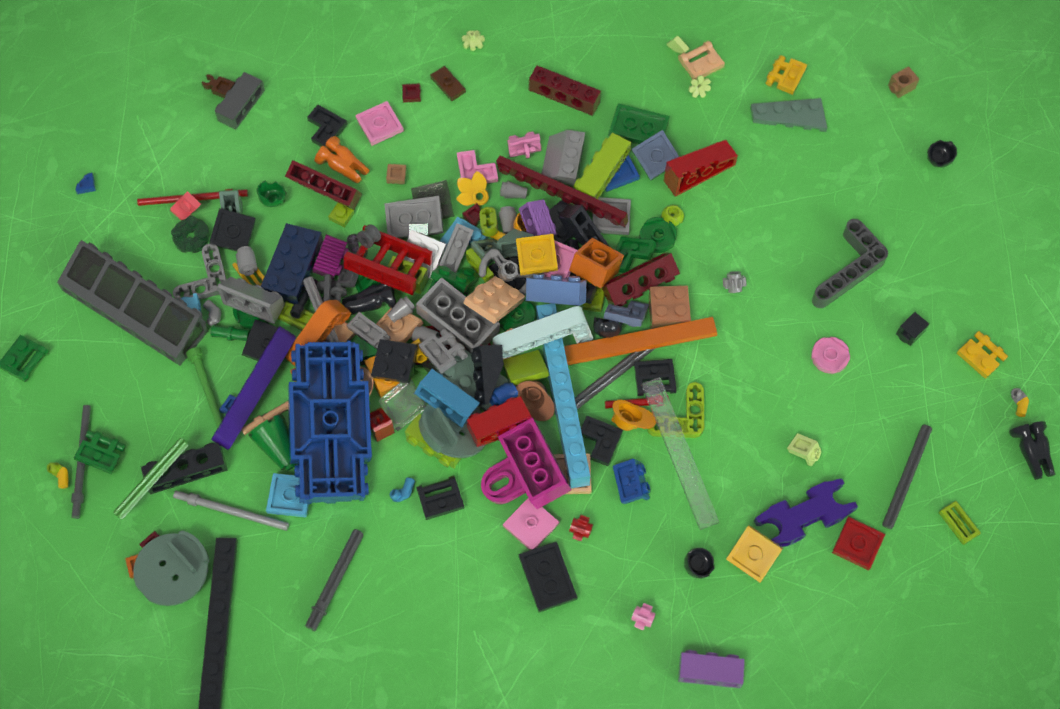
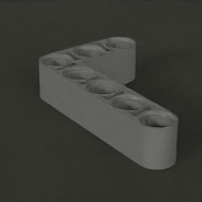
M851 219L847 222L843 237L858 252L860 257L815 289L812 303L817 308L828 306L881 268L888 256L887 248L858 219Z

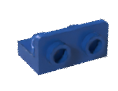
M633 458L613 465L622 504L642 498L644 500L650 499L649 493L651 490L648 482L645 480L644 474H646V469L643 463Z

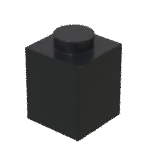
M914 312L900 326L896 335H898L902 342L912 346L926 331L929 323Z

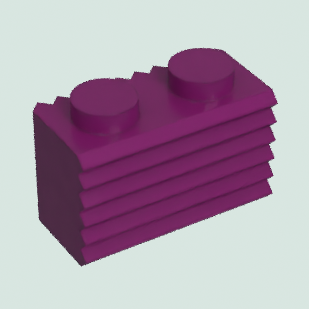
M326 234L312 272L324 277L330 274L333 280L335 275L339 276L343 266L340 265L341 259H344V255L349 251V248H346L347 242Z

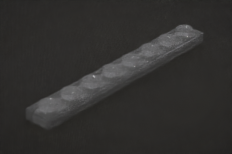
M661 378L642 383L641 386L699 529L702 530L718 524V517Z

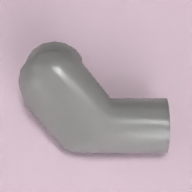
M207 300L203 304V307L209 311L207 323L210 326L217 325L221 319V310L211 300Z

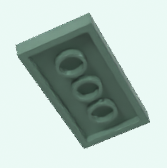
M465 350L468 354L467 358L462 360L459 356H455L454 358L457 363L443 372L442 375L475 399L474 363L471 359V353ZM500 374L495 388L505 383L509 384L510 381ZM489 403L488 405L478 407L487 411L492 405Z

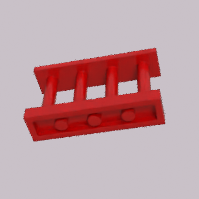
M379 231L381 239L373 244L381 248L373 261L363 258L368 249L363 245L360 246L356 254L347 251L344 255V269L413 295L416 291V278L414 277L423 263L431 266L433 251ZM388 250L398 253L390 267L380 264ZM405 257L415 260L408 274L397 271Z

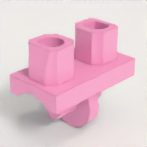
M533 131L527 132L525 137L509 136V140H507L510 157L525 155L527 159L530 158V153L541 151L540 135L535 134Z

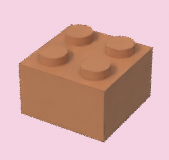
M688 286L650 287L648 299L651 329L691 321Z

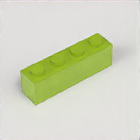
M614 133L609 138L606 137L602 143L601 150L596 151L592 163L585 167L581 179L578 178L576 180L574 188L599 199L629 155L631 142Z

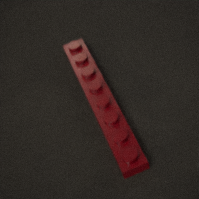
M501 155L496 160L499 171L504 175L509 174L519 182H526L535 189H542L550 196H557L568 204L582 205L585 211L588 210L594 213L598 218L610 220L616 226L621 225L625 227L628 223V214L625 211Z

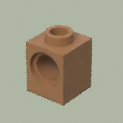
M908 66L892 75L888 86L890 91L900 98L916 89L919 78Z

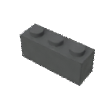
M246 72L241 77H238L233 88L226 93L224 100L215 109L217 120L236 130L265 91L262 80Z

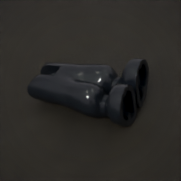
M380 283L373 284L359 293L343 298L342 304L351 312V315H355L358 312L363 313L381 308L382 302H386L392 309L396 305L393 288Z
M1044 421L1035 422L1030 425H1021L1009 431L1010 436L1021 439L1019 444L1020 450L1035 480L1042 479L1041 465L1047 477L1055 475L1050 455L1049 440L1044 434L1047 428Z

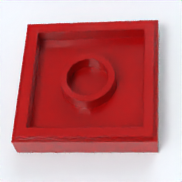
M848 517L832 553L869 571L886 534Z

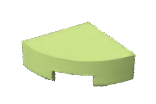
M676 36L666 44L678 53H686L689 49L679 36Z

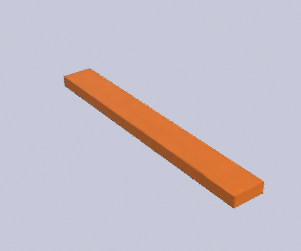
M713 317L611 338L564 346L567 364L573 365L717 336V330Z

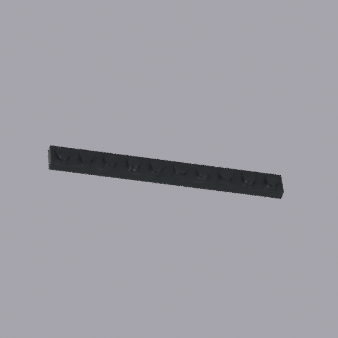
M216 538L198 709H221L237 538Z

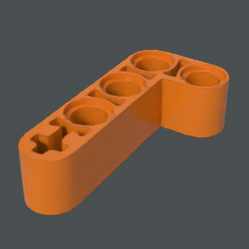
M338 300L323 302L294 341L285 358L295 366V362H291V350H295L296 344L305 345L308 342H324L336 325H342L348 320L351 312Z

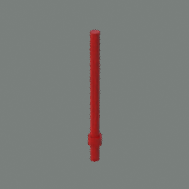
M247 189L238 190L240 197H248ZM219 192L191 194L197 201L220 199ZM183 195L137 199L138 206L176 203Z

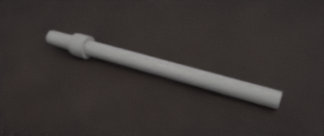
M176 490L173 498L186 501L192 506L200 505L285 531L289 528V523L204 499L198 494H187Z

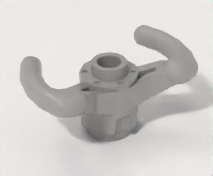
M497 249L488 251L479 266V276L484 277L489 260L494 259L499 268V278L506 282L512 281L514 278L533 276V274L521 276L518 265L511 260L504 259ZM526 282L519 289V292L523 295L526 294Z

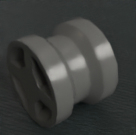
M368 224L364 231L362 230L357 234V238L365 248H370L374 242H378L381 239V234L374 225Z

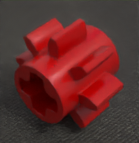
M580 515L579 519H573L569 532L574 533L573 539L582 542L584 537L589 538L593 524L589 523V517Z

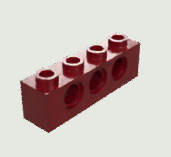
M536 65L529 78V91L591 116L594 115L600 104L601 90Z
M292 160L285 175L289 180L355 210L362 195L358 190Z
M664 252L612 278L602 287V290L609 304L621 307L627 303V300L641 297L643 292L650 290V287H657L662 282L668 283L673 281L680 272L672 253ZM658 268L660 274L658 277H655L654 272ZM642 276L644 282L642 285H639L638 280ZM626 284L628 289L627 292L623 294L622 287Z

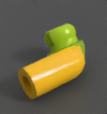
M57 462L49 463L47 471L58 478V488H68V469Z

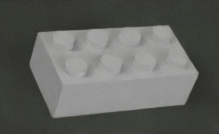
M441 277L416 303L417 314L441 332L443 329H447L448 332H452L458 344H462L465 350L472 354V348L488 345L499 333L500 323L493 324L463 304L466 296Z

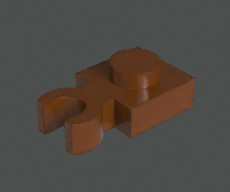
M210 74L206 75L207 80L210 82L205 83L202 81L204 89H211L212 94L225 98L226 93L235 85L234 81L221 76L216 80Z

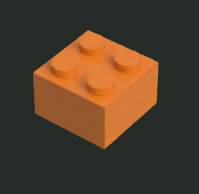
M591 238L575 252L569 271L587 280L592 285L602 288L619 272L624 255Z

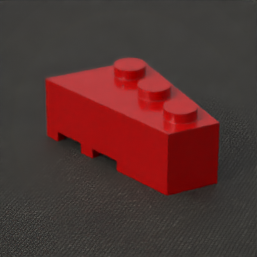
M521 396L517 398L512 397L499 406L493 405L489 407L487 411L481 414L475 413L467 419V428L476 446L479 447L499 441L498 436L529 420L531 415Z

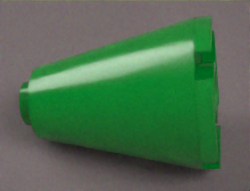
M283 414L273 416L274 421L266 420L250 431L249 437L281 470L286 469L289 471L297 464H290L289 429Z

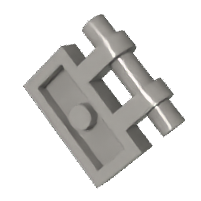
M443 329L440 332L441 338L438 339L433 334L419 344L420 350L440 374L457 363L454 358L455 356H459L462 360L468 356L464 346L460 343L458 344L455 340L456 337L452 332H448L447 329ZM445 345H450L452 348L447 350Z

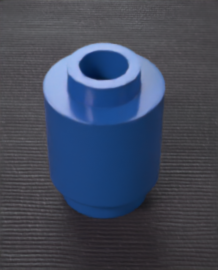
M505 383L495 388L489 403L492 406H499L509 398L518 397L517 388L513 383Z

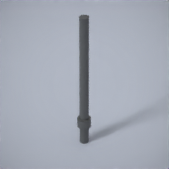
M83 405L79 446L82 440L88 441V438L85 436L89 430L91 406ZM77 461L74 493H72L71 503H73L72 518L75 519L80 518L81 504L84 502L82 491L85 464Z

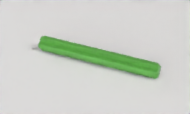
M179 438L114 510V514L118 518L123 519L188 447V443L184 439Z

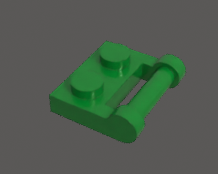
M20 334L0 360V368L26 382L30 372L40 359L47 355L49 350ZM36 351V353L33 355V357L30 359L27 365L23 368V370L19 371L25 364V362L29 359V357L32 355V353Z

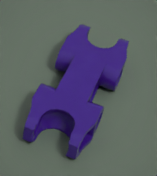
M836 479L810 488L806 492L809 500L792 508L787 500L772 505L765 512L757 516L754 522L756 526L767 523L775 525L779 530V535L771 540L781 547H786L806 537L803 528L820 520L825 528L831 527L856 511L858 506L856 502L842 505L834 500L833 493L840 490L845 484L843 479Z

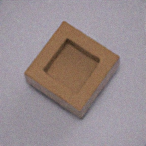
M388 164L387 183L405 184L406 165Z

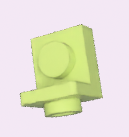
M798 433L787 448L789 453L805 459L809 466H812L821 456L818 442Z

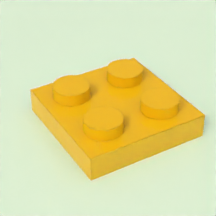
M553 234L516 238L521 276L558 271Z
M749 525L726 560L758 582H762L783 548Z

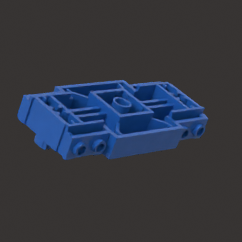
M308 342L305 345L296 344L295 350H291V362H295V369H292V381L296 382H289L288 384L290 464H298L294 467V474L299 480V485H295V497H299V503L324 502L329 504L352 500L364 501L365 495L369 493L368 483H365V476L368 475V465L364 464V462H370L372 458L368 381H360L364 379V371L360 369V362L363 361V351L359 350V344H355V342Z

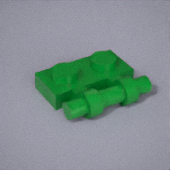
M88 430L85 437L92 440L91 442L82 440L74 460L112 475L120 459V454L114 451L119 450L123 452L126 445L120 443L116 438L110 439L103 436L101 432ZM102 443L109 447L108 449H105L100 446H97V444Z

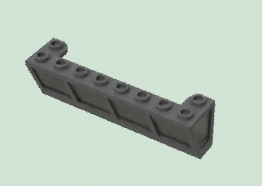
M82 240L79 242L57 282L63 292L179 366L187 358L186 352L191 348H195L208 332L205 325L206 322L203 320L202 313L199 310L187 307L183 300L180 298L176 300L170 292L165 289L160 290L153 281L149 279L147 281L144 280L137 271H130L124 263L114 261L106 252L101 253L90 242L88 244Z

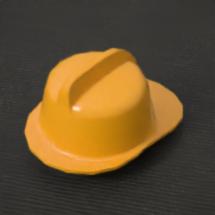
M616 400L613 403L614 414L611 421L620 429L631 431L636 428L650 429L655 426L656 418L649 410L625 400Z

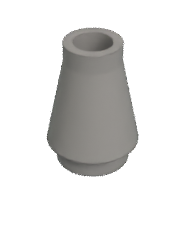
M510 181L502 182L500 196H503L504 199L526 198L527 188Z
M505 206L500 208L499 217L503 233L505 234L513 230V222L517 215L514 207Z
M405 296L403 299L400 298L387 315L395 323L397 320L413 313L412 310L416 307Z

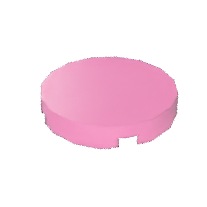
M824 337L815 343L811 351V359L820 371L835 374L846 368L850 360L849 348L842 340L836 337Z

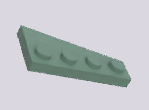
M821 98L755 103L750 106L753 123L775 126L783 124L791 128L798 126L804 127L803 129L806 130L814 128L820 129L822 132L827 131Z

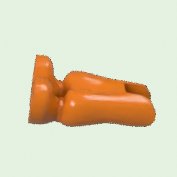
M337 136L328 139L326 147L322 146L314 159L319 165L327 161L332 170L344 175L357 184L362 179L355 171L357 170L363 175H367L370 171L347 147L340 145V139Z

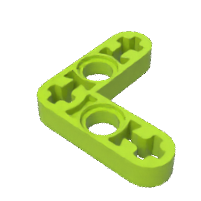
M697 382L690 383L687 386L686 418L655 417L659 428L658 430H654V427L647 429L648 433L655 437H700L704 431L703 386ZM692 389H696L698 392L696 400H693ZM697 406L700 409V413L693 414L689 408ZM694 420H697L696 426L699 428L697 432H694L692 428ZM665 423H668V424H667V428H666L667 431H664V429H665V427H664ZM677 423L681 426V430L674 432L671 430L670 425Z

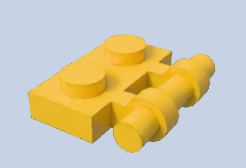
M780 55L775 60L772 71L767 75L766 85L772 86L774 82H778L777 89L793 95L807 68V64L792 58L787 63L784 62L786 58ZM784 70L783 75L779 74V71Z
M978 331L974 337L979 342L975 343L970 339L956 354L986 379L1000 365L995 359L998 357L1004 362L1008 355L1003 352L1004 349L1002 347H997L987 334L984 335ZM986 346L993 353L989 355L982 347Z

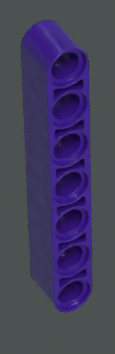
M279 326L211 439L213 442L219 443L220 446L227 450L231 448L295 341L296 335Z

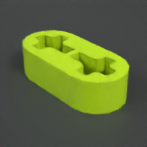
M485 207L479 212L481 232L484 236L491 237L498 232L497 216L494 208Z

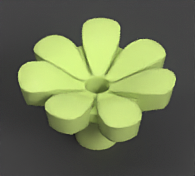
M478 30L468 31L467 35L462 36L463 47L467 49L470 46L471 51H474L476 46L481 49L485 38L480 36Z
M699 75L697 79L691 80L692 85L689 87V92L692 93L694 98L698 95L703 98L706 96L705 91H710L711 86L708 85L711 81Z

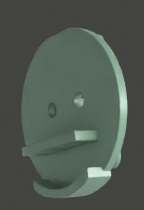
M429 404L425 407L419 420V429L425 442L434 451L449 457L468 458L478 454L485 447V445L476 446L467 428V423L461 428L447 418L439 407L435 409ZM477 407V409H476V411L474 412V414H475V413L481 414L482 412H481V410Z
M181 530L179 534H165L156 537L142 548L136 558L133 570L136 587L150 602L157 605L174 606L182 604L194 597L204 585L208 573V563L210 562L209 556L201 542L186 531ZM166 561L165 566H160V562ZM178 575V580L173 581V576Z

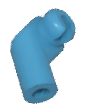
M406 478L403 488L399 490L393 489L390 492V498L394 502H401L409 498L415 480Z

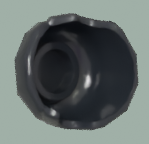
M936 141L930 145L927 151V158L930 163L940 168L952 164L957 156V148L951 141Z
M594 317V331L600 337L611 338L621 333L622 323Z
M693 548L685 556L684 568L694 578H706L715 569L714 558L710 551L704 548Z

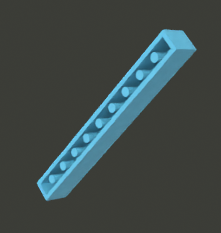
M555 303L536 306L537 320L557 313ZM559 338L543 344L542 348L545 364L549 372L548 379L555 405V415L568 481L571 488L590 486V471L563 339Z

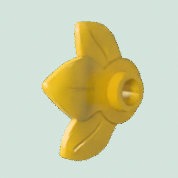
M476 171L472 180L469 178H459L457 186L461 194L456 200L465 206L476 203L479 206L484 205L489 198L485 177ZM477 193L482 194L481 200L476 198Z

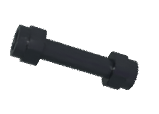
M307 290L304 291L299 302L291 308L290 315L295 319H299L304 313V306L310 298Z

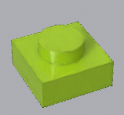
M337 203L328 218L330 221L345 228L354 215V210Z

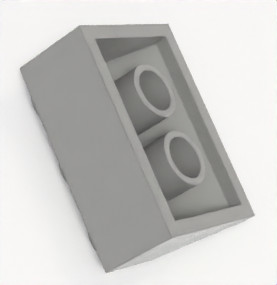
M565 130L549 136L541 174L574 188L580 169L585 132Z
M230 277L217 286L223 304L275 324L285 306L283 298L279 293L274 291L268 292L259 285H250L241 278L235 279Z

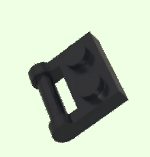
M672 359L634 362L637 396L663 392L676 393ZM669 381V384L643 386V382Z
M454 475L444 481L424 487L422 485L416 487L426 520L464 509ZM448 487L452 488V490L430 496L427 498L425 497V494L445 489Z

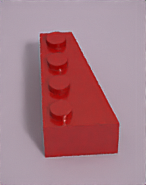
M727 140L716 142L713 145L667 161L663 181L676 197L735 166L738 155Z

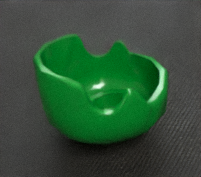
M265 180L257 187L256 191L259 201L266 207H277L286 199L284 186L276 181L270 184Z

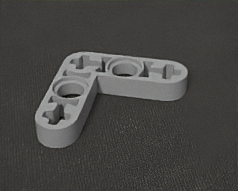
M206 244L202 248V256L208 278L175 287L173 296L176 300L182 298L180 297V292L185 293L184 297H193L189 289L194 294L199 286L206 287L203 293H197L200 300L220 295L215 278H219L220 282L226 280L221 255L216 245ZM210 250L213 251V257H214V259H212V260H211V258H210V256H209V251H210ZM214 265L220 266L217 272H211L210 268Z

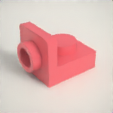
M187 191L170 208V211L184 222L201 203Z

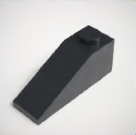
M569 204L558 215L566 230L582 246L591 238L609 246L582 205Z

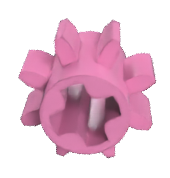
M643 603L642 607L636 606L631 618L632 621L636 622L634 627L644 630L645 626L651 627L656 613L651 612L653 606Z

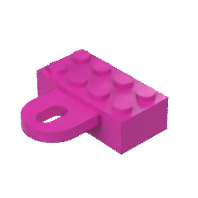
M533 418L498 436L508 458L490 467L482 477L481 489L488 500L495 504H506L526 493L533 506L539 509L572 490L542 431ZM503 478H509V483L497 491L491 490L494 483Z

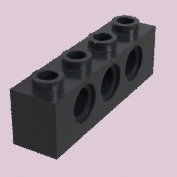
M209 443L203 448L185 451L167 469L169 470L168 474L161 476L148 492L151 495L228 471L219 443ZM208 458L205 463L199 464L201 459ZM150 461L145 466H141L143 478L156 465L157 461ZM188 464L186 469L180 470L182 465Z

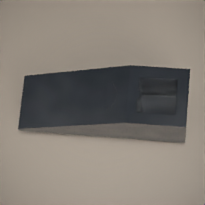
M484 345L472 348L471 359L474 363L473 380L476 385L475 400L480 403L479 406L489 404L503 367L502 345Z

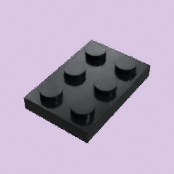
M557 541L518 554L538 613L577 600L576 592Z

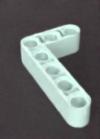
M575 306L496 335L492 340L494 345H502L503 358H508L573 334L577 344L592 341L593 336L582 307Z

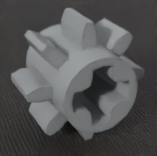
M739 271L728 272L727 278H723V287L728 289L729 293L742 292V286H747L746 277L744 275L741 276Z

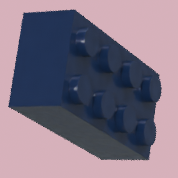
M286 223L261 287L268 292L274 291L279 293L284 303L287 301L297 304L306 290L303 280L311 277L314 264L321 244L324 241L322 233Z

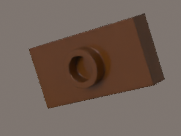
M445 66L430 75L431 79L451 102L466 93V89Z

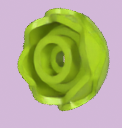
M669 205L661 213L662 218H664L663 220L668 223L669 221L672 222L674 226H678L684 220V212L677 205Z

